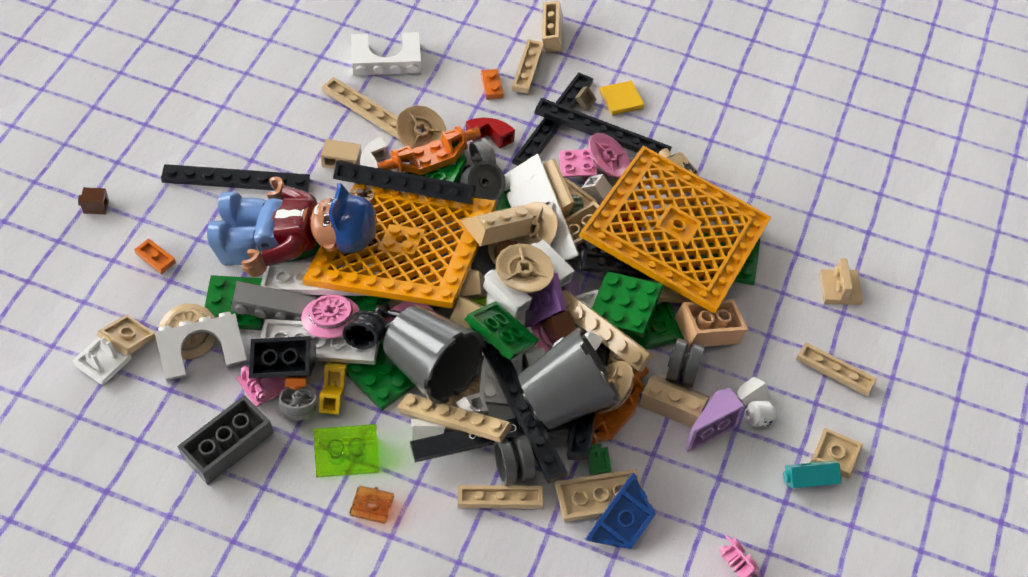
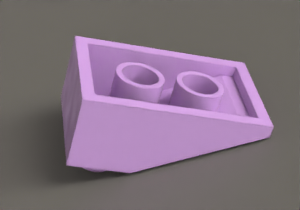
M730 387L714 393L692 426L685 448L687 452L737 427L744 405Z

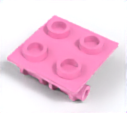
M589 149L560 151V170L563 177L582 176L583 181L586 182L590 176L597 175V169L590 158Z
M243 366L241 368V375L236 377L256 407L279 396L282 391L290 388L285 387L284 377L249 379L248 366Z
M725 535L731 545L729 547L725 545L719 551L730 567L736 565L733 571L739 577H753L754 574L760 577L757 572L759 566L749 554L744 556L745 550L735 537L730 539Z

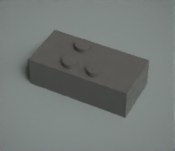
M243 395L177 447L182 458L208 485L271 436L274 431L270 420Z

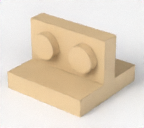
M840 258L834 270H820L819 276L824 304L862 305L863 297L858 270H849L847 258Z

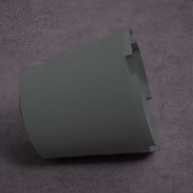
M419 305L405 309L393 320L383 342L384 353L430 401L436 404L449 402L450 397L455 394L459 396L471 384L484 360L482 348L486 347L483 336L478 332Z
M580 328L573 330L518 375L519 382L524 391V399L528 404H531L537 419L542 421L548 429L563 425L621 401L615 384H610L606 378V375L609 374L585 334L580 335L582 333Z

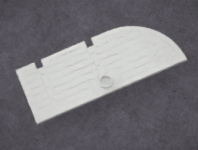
M536 154L504 175L506 184L504 191L511 190L506 194L511 207L523 206L532 202H544L553 208L558 219V229L556 237L550 246L567 261L579 256V252L539 154Z

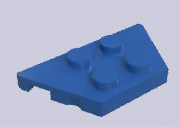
M635 473L630 474L584 538L586 541L632 549L656 515Z

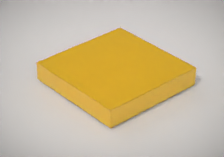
M632 80L600 87V93L611 115L644 109V103Z

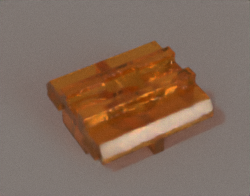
M359 485L349 512L350 516L385 524L394 500V493L378 490V487L373 489ZM368 503L375 504L376 507H375V506H373V508H372V507H368L367 504H368Z

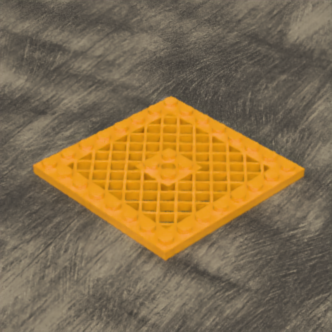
M643 145L581 230L579 237L715 314L770 221L771 216ZM650 185L651 189H646L645 186ZM666 194L667 198H662L661 195ZM649 195H654L655 199H650ZM637 196H642L643 199L638 200ZM677 203H682L684 207H678ZM653 205H659L660 209H655ZM641 206H647L648 209L643 210ZM629 207H635L636 210L631 211ZM646 216H651L652 220H647ZM634 217H639L640 220L635 221ZM622 218H627L628 221L623 222ZM733 220H738L739 224H734ZM722 221H726L727 225H723ZM710 222H715L716 225L711 226ZM638 227H644L645 231H639ZM626 228H631L633 232H627ZM613 229H619L621 233H615ZM726 231H731L732 235H728ZM715 232H719L721 236H716ZM703 233H708L709 236L704 237ZM660 236L661 240L656 241L655 237ZM648 237L649 241L644 242L643 238ZM636 238L637 242L632 243L630 239ZM719 242H724L726 246H721ZM707 243H712L714 247H709ZM695 244H701L702 248H697ZM671 246H677L678 250H673ZM659 247H665L666 251H661ZM647 248H653L654 252H648ZM717 253L718 257L714 258L712 254ZM705 254L707 258L702 259L701 255ZM693 255L695 259L690 260L688 256ZM681 256L683 260L678 261L676 257ZM669 257V258H670V261H669V262H665V259H664V258ZM705 265H710L712 269H706ZM693 266H698L700 270H694ZM681 267H686L688 271H682ZM703 276L705 281H699L698 277Z
M354 183L352 189L355 188L357 190L361 188L365 190L366 187L373 189L374 198L370 202L372 205L376 203L374 205L375 212L382 211L376 214V232L381 230V232L375 234L371 242L376 244L346 256L343 255L347 253H341L339 249L330 252L320 246L302 279L303 285L453 309L480 246L462 224V219L459 220L458 218L462 216L468 218L494 212L496 201L474 198L473 205ZM439 266H442V267H443V268H440V269H438V270H435V268H437V267H439ZM427 271H430V272H431V273H428V274H426V275H423V273H425V272H427ZM397 273L400 274V275H398V276L392 278L393 275H395V274H397ZM418 276L417 279H414L412 281L410 280L411 278ZM434 279L437 280V281H435V282H433V283H429V281H431V280H434Z

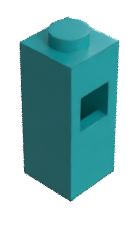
M836 461L785 465V471L783 472L784 482L791 488L842 484L840 463Z

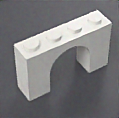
M419 32L402 33V50L392 57H379L373 54L369 49L368 34H351L353 76L421 73Z
M541 240L538 243L531 244L541 249L550 257L554 266V273H558L561 288L571 282L575 270L547 242ZM496 269L490 270L485 275L483 288L514 318L529 309L532 298L526 292H518L508 287L499 278Z
M220 313L219 317L211 319V316L199 318V322L195 323L184 321L179 323L178 327L163 326L158 328L159 331L155 332L166 381L187 377L182 359V347L184 342L196 333H208L218 339L222 346L226 367L246 363V356L235 313Z

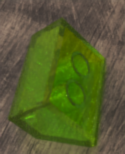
M376 424L313 428L316 478L379 473Z

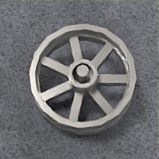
M481 138L478 141L470 142L469 152L473 164L481 161H490L496 164L494 150L487 139Z
M303 387L298 390L288 388L279 395V412L286 419L300 421L308 419L316 413V395L309 388Z

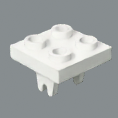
M98 337L72 362L75 367L101 385H104L132 357L131 354L126 356L118 351L104 337Z

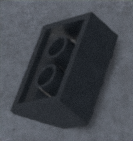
M311 336L251 339L249 379L311 375L316 364V342Z

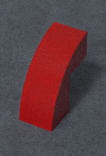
M487 117L466 121V131L477 126L481 132V137L472 141H477L488 135L499 149L514 142L515 129L506 122Z

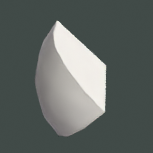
M755 377L745 382L737 392L740 401L746 406L752 401H769L771 399L767 384Z
M482 392L466 396L456 402L457 406L464 410L485 414L489 411Z
M411 419V441L444 434L446 426L422 419Z

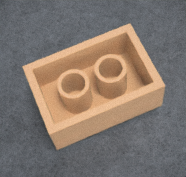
M734 299L723 300L715 314L695 302H684L675 316L684 339L688 341V348H692V345L695 343L705 347L740 344L748 331Z

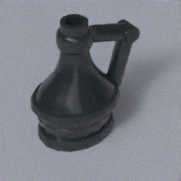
M387 304L378 305L374 311L362 310L356 312L350 317L348 324L344 326L343 338L354 348L370 349L378 344V342L384 340L385 334L393 322L391 320L387 323L385 320L388 317L395 319L401 312L390 310Z

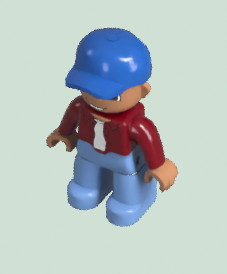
M271 177L269 182L275 191L267 193L269 198L267 201L260 198H242L235 191L222 192L218 198V211L222 220L210 222L207 229L208 243L221 264L242 265L241 267L244 272L248 273L251 277H258L266 271L267 266L293 260L300 256L303 251L313 250L316 242L330 252L339 249L341 253H356L364 250L375 237L377 222L376 212L372 203L364 197L350 194L341 183H337L335 197L327 198L317 203L316 198L312 194L285 186L280 177Z

